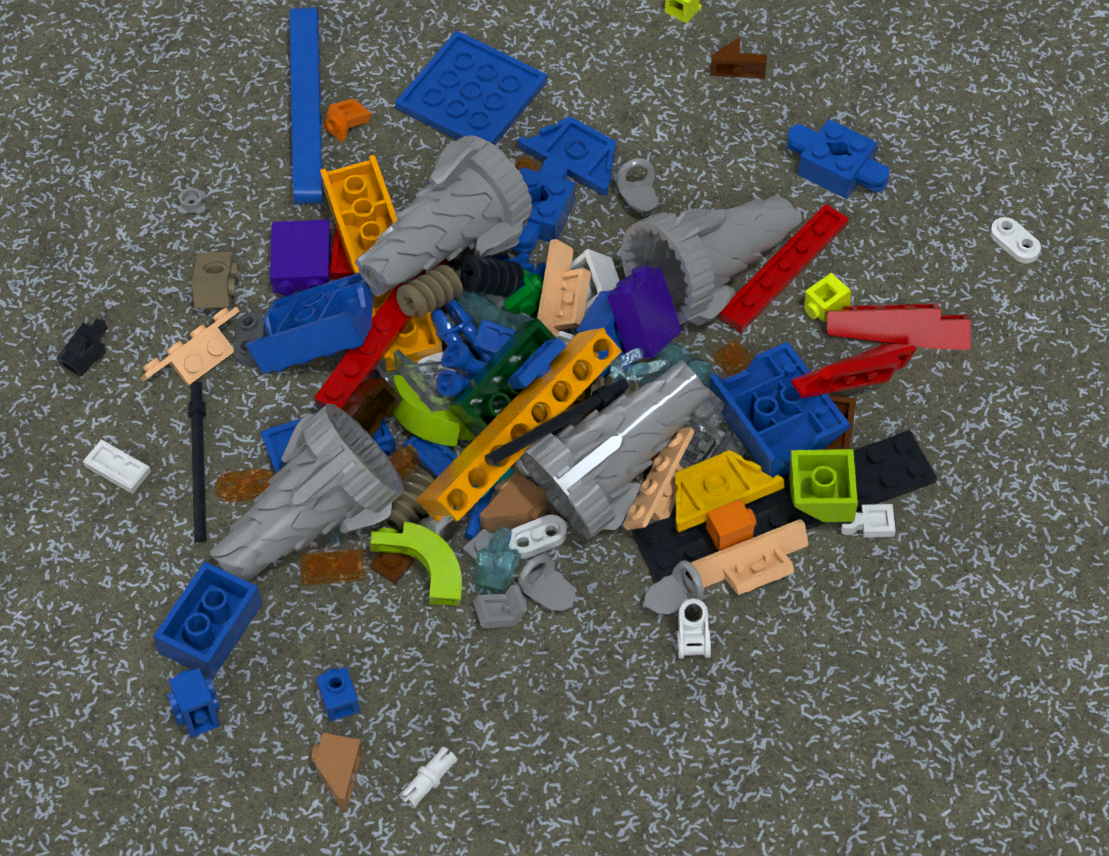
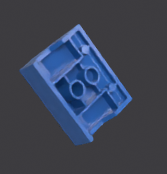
M357 273L275 299L263 317L267 336L249 341L246 346L263 374L271 371L281 372L290 365L297 363L304 365L314 358L323 355L324 357H330L343 349H356L365 343V338L371 330L374 294L370 292V287L364 281L361 274Z
M788 341L756 355L745 371L727 379L716 374L711 375L709 384L710 393L712 394L710 400L716 404L714 394H716L715 398L719 400L717 403H720L721 398L722 407L718 405L720 414L756 464L761 466L762 472L773 478L776 475L783 477L789 474L791 450H823L850 429V423L828 394L802 398L795 389L791 379L809 373L810 370Z

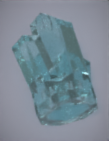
M637 347L621 356H617L609 365L611 376L614 377L615 382L619 378H623L628 383L631 380H635L640 386L641 383H651L654 379L652 377L636 375L667 371L672 364L667 359L634 363L642 359L644 355V350Z
M506 526L496 530L495 538L489 540L488 549L482 548L477 552L478 573L475 584L478 586L503 592L508 590L509 581L521 558V554L517 549H508L512 531Z

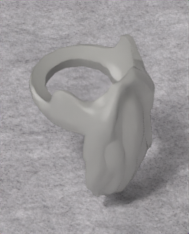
M643 158L629 160L621 166L618 173L614 172L615 183L625 202L632 209L641 213H649L657 207L658 198L655 194L656 191L652 187L655 179V170L648 160ZM644 166L647 168V174L643 180H637L636 182L626 180V174L632 167Z
M542 553L531 559L520 573L518 582L512 581L513 584L519 585L522 593L528 595L533 601L547 609L566 611L572 608L575 602L574 598L576 596L573 586L564 579L561 573L555 571V564L547 554ZM540 563H543L541 568L534 570L530 574V572L535 566H537Z
M683 560L675 566L670 576L663 577L659 582L650 586L645 594L644 601L645 607L652 612L667 615L678 612L679 605L685 599L697 598L703 601L710 594H703V585L698 571L690 562ZM686 571L689 572L693 581L686 576ZM694 603L689 604L688 606H686L685 609H687L691 605H694Z

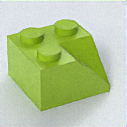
M853 449L791 450L789 481L790 496L794 507L822 522H854L858 500Z

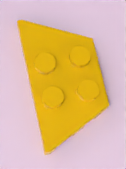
M731 450L675 472L676 530L679 533L703 523L707 519V512L739 499L745 505L783 489L784 479L779 475H776L774 478L762 472L760 465L744 460L742 456Z

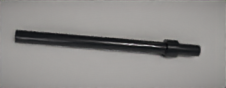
M622 378L609 386L603 385L592 392L590 397L485 455V462L491 467L595 407H603L613 401V397L629 388L628 382Z
M196 381L190 384L191 402L188 403V416L191 418L194 542L198 543L207 541L203 417L206 416V403L203 402L202 383Z

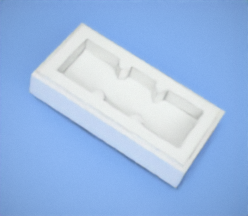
M102 439L83 461L86 468L131 494L137 490L151 473L148 465Z

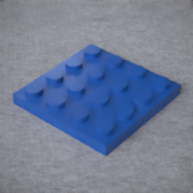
M456 30L395 101V107L397 110L457 140L466 135L468 137L473 135L496 145L548 82V75Z

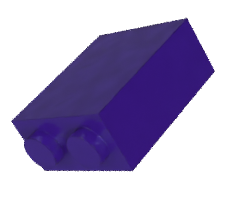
M329 220L272 222L270 281L273 293L288 296L294 292H300L331 282V229Z
M648 265L638 266L632 269L631 274L626 279L619 281L616 287L607 294L628 359L655 357L682 331L661 267L649 268Z

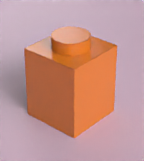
M741 499L707 512L706 529L718 551L753 538L754 526L757 525L756 518L750 508L746 509Z

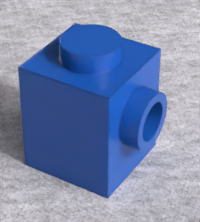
M347 667L341 669L332 668L325 671L322 675L316 676L318 688L330 722L360 713L358 698Z

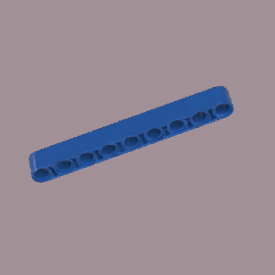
M317 7L290 8L292 162L295 205L324 203L320 170L323 169V160L321 154L322 134L320 129L322 122L320 112L321 91L319 87V16Z

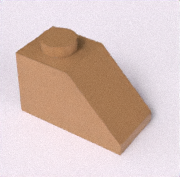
M517 473L479 514L480 529H485L488 532L514 529L545 516L548 510L547 492Z
M322 733L320 744L315 743L313 747L311 762L315 763L318 776L339 808L347 811L363 754L361 740Z

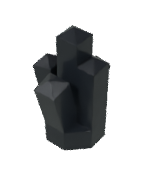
M96 319L92 325L82 323L57 356L58 362L78 376H83L87 369L106 353L105 344L99 342L108 329L105 320Z

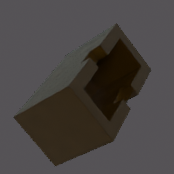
M385 378L367 379L341 409L356 420L372 437L381 426V421L385 417H389L403 399Z

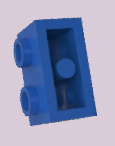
M196 668L194 670H184L174 678L169 679L172 692L167 693V697L178 726L185 724L190 738L221 726L216 712L221 707L210 676L203 678L200 668Z

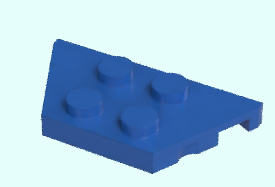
M571 116L559 121L556 125H549L539 129V134L529 139L523 136L517 140V148L542 162L546 158L553 156L563 159L567 163L569 177L601 195L607 196L616 151L615 140Z

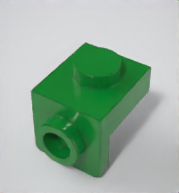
M523 269L525 285L504 301L507 310L520 318L532 315L539 307L544 281L539 274H532Z

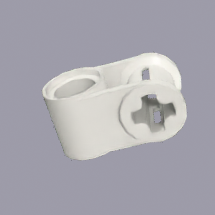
M697 598L685 599L678 607V659H683L684 656L704 655L705 658H710L711 655L708 610L706 605ZM692 603L698 604L701 608V616L696 621H688L684 616L686 606ZM688 643H701V645H687V644H688Z

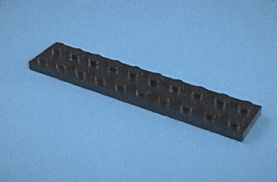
M910 430L853 450L858 500L856 512L861 510L862 505H876L934 484L937 481L933 469ZM789 474L782 477L784 479L783 489L744 505L746 509L750 508L756 518L757 525L754 526L753 538L799 519L805 523L806 530L827 522H822L794 507L790 496ZM676 515L651 523L645 528L632 530V535L655 583L659 582L663 577L670 576L680 561L686 560L691 563L718 552L706 529V521L678 533L676 530Z

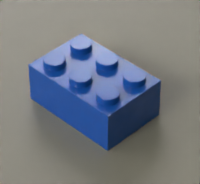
M204 561L153 636L159 654L192 670L200 668L202 675L210 676L213 680L262 606L258 586Z

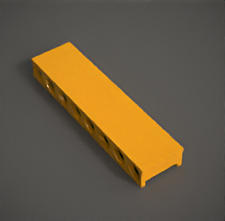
M375 155L369 156L370 160L343 168L328 172L325 168L320 170L322 186L353 275L360 273L358 266L355 265L356 259L370 249L380 235L398 220ZM393 288L379 297L373 296L372 318L394 290ZM428 312L425 317L414 315L384 356L387 372L415 365L423 357L442 352V341L436 335L437 330L431 320V312Z
M598 328L579 332L549 363L552 366L551 369L541 378L536 377L426 488L415 500L416 503L420 504L436 522H439L444 516H452L455 521H459L524 454L529 446L497 463L499 466H488L485 462V455L565 411L622 352L607 335L606 330ZM609 350L607 357L604 359L597 358L599 356L597 352Z

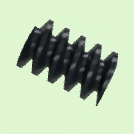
M467 255L463 259L460 268V281L463 289L466 292L483 293L485 295L492 294L493 296L510 297L515 290L520 288L525 277L524 270L518 262Z

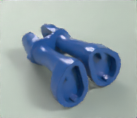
M453 299L446 303L448 313L456 324L454 326L451 325L440 309L431 312V320L437 330L436 335L439 339L444 340L449 346L453 341L463 342L459 336L460 333H463L473 346L478 330L472 322L473 317L457 301ZM469 350V357L476 359ZM475 350L483 362L487 363L493 357L492 355ZM462 371L461 376L473 379L476 374Z
M460 341L451 342L441 359L443 367L477 374L487 364L486 362L469 357V347ZM443 370L439 372L437 377L438 391L442 396L448 398L456 397L472 379L463 377L452 370Z

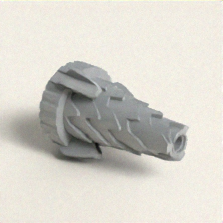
M466 135L457 141L450 142L444 151L438 155V158L435 159V167L429 179L430 183L415 194L417 198L396 215L398 220L380 235L375 244L356 259L355 265L358 266L359 272L364 281L369 285L372 294L379 297L390 289H394L401 282L404 285L423 270H432L444 259L452 260L466 247H469L470 250L475 247L474 254L483 257L506 251L519 243V236L523 234V228L528 224L527 222L532 213L531 195L528 192L527 184L513 162L491 142L473 135L469 137Z
M778 193L764 200L762 198L755 199L730 209H688L683 211L679 217L672 213L667 214L666 212L654 214L632 224L623 236L621 253L625 276L627 278L631 274L632 269L641 265H648L649 268L661 267L680 325L689 321L696 326H700L706 321L713 320L729 304L732 297L735 296V290L723 284L729 282L730 278L748 268V264L763 258V252L783 242L785 237L790 235L789 231L802 222L801 211L796 210L787 199L780 198Z
M680 360L655 381L647 383L627 397L623 394L602 411L598 412L595 409L585 418L584 415H581L532 443L520 457V460L534 483L547 492V500L579 534L587 539H591L602 529L616 530L627 517L628 509L634 504L640 492V483L633 479L653 464L650 459L669 444L672 435L691 420L689 415L711 396V393L687 364Z
M327 403L316 414H306L300 420L281 457V460L287 464L268 480L270 486L254 499L252 508L230 526L233 531L210 550V555L218 561L224 571L250 582L272 562L283 555H288L295 549L296 551L301 550L322 532L326 535L339 525L340 531L346 534L375 525L387 519L391 515L392 502L404 491L402 480L387 455L367 431L345 411L334 404Z

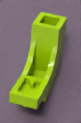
M394 375L392 388L403 400L394 409L393 414L407 430L430 442L454 447L457 446L458 439L474 440L476 438L446 405L434 399L424 400L420 396L428 395L427 391L419 385L424 383L421 379L423 377L417 376L416 382L415 376Z
M404 522L403 534L397 533V530L392 528H380L378 532H371L370 551L407 554L418 559L424 565L430 578L429 604L460 606L462 592L460 566L450 546L438 534L424 526L410 522Z

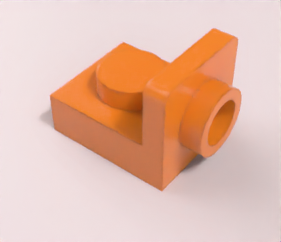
M354 98L329 105L324 128L341 142L346 139L349 128L368 123L372 113Z

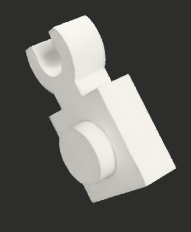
M893 504L862 505L861 513L856 512L854 522L842 524L841 534L851 535L857 530H863V538L894 537Z

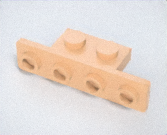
M557 239L550 240L537 319L557 338L560 330L578 328L584 319L591 272L585 268L570 270L573 248Z
M237 306L231 311L226 307L212 317L215 322L206 328L204 324L200 325L189 334L192 339L183 345L181 341H178L166 350L169 356L161 362L158 358H155L144 366L143 369L146 373L140 377L142 382L170 364L182 381L189 386L234 353V348L218 327L240 312Z
M691 427L681 428L672 435L669 444L654 459L652 469L646 480L641 484L640 492L634 504L628 509V516L623 523L627 530L645 528L651 518L657 522L670 516L676 504L675 472L684 469L679 465V462L695 432Z
M801 519L693 561L691 564L698 571L703 588L725 579L738 595L750 592L755 588L780 580L794 573L793 563L786 555L808 546L805 523Z

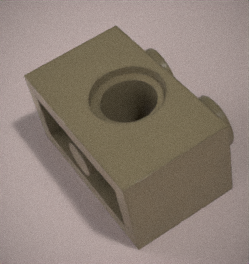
M232 252L197 253L191 282L194 308L230 307L231 296H236V280H239L238 263H233Z

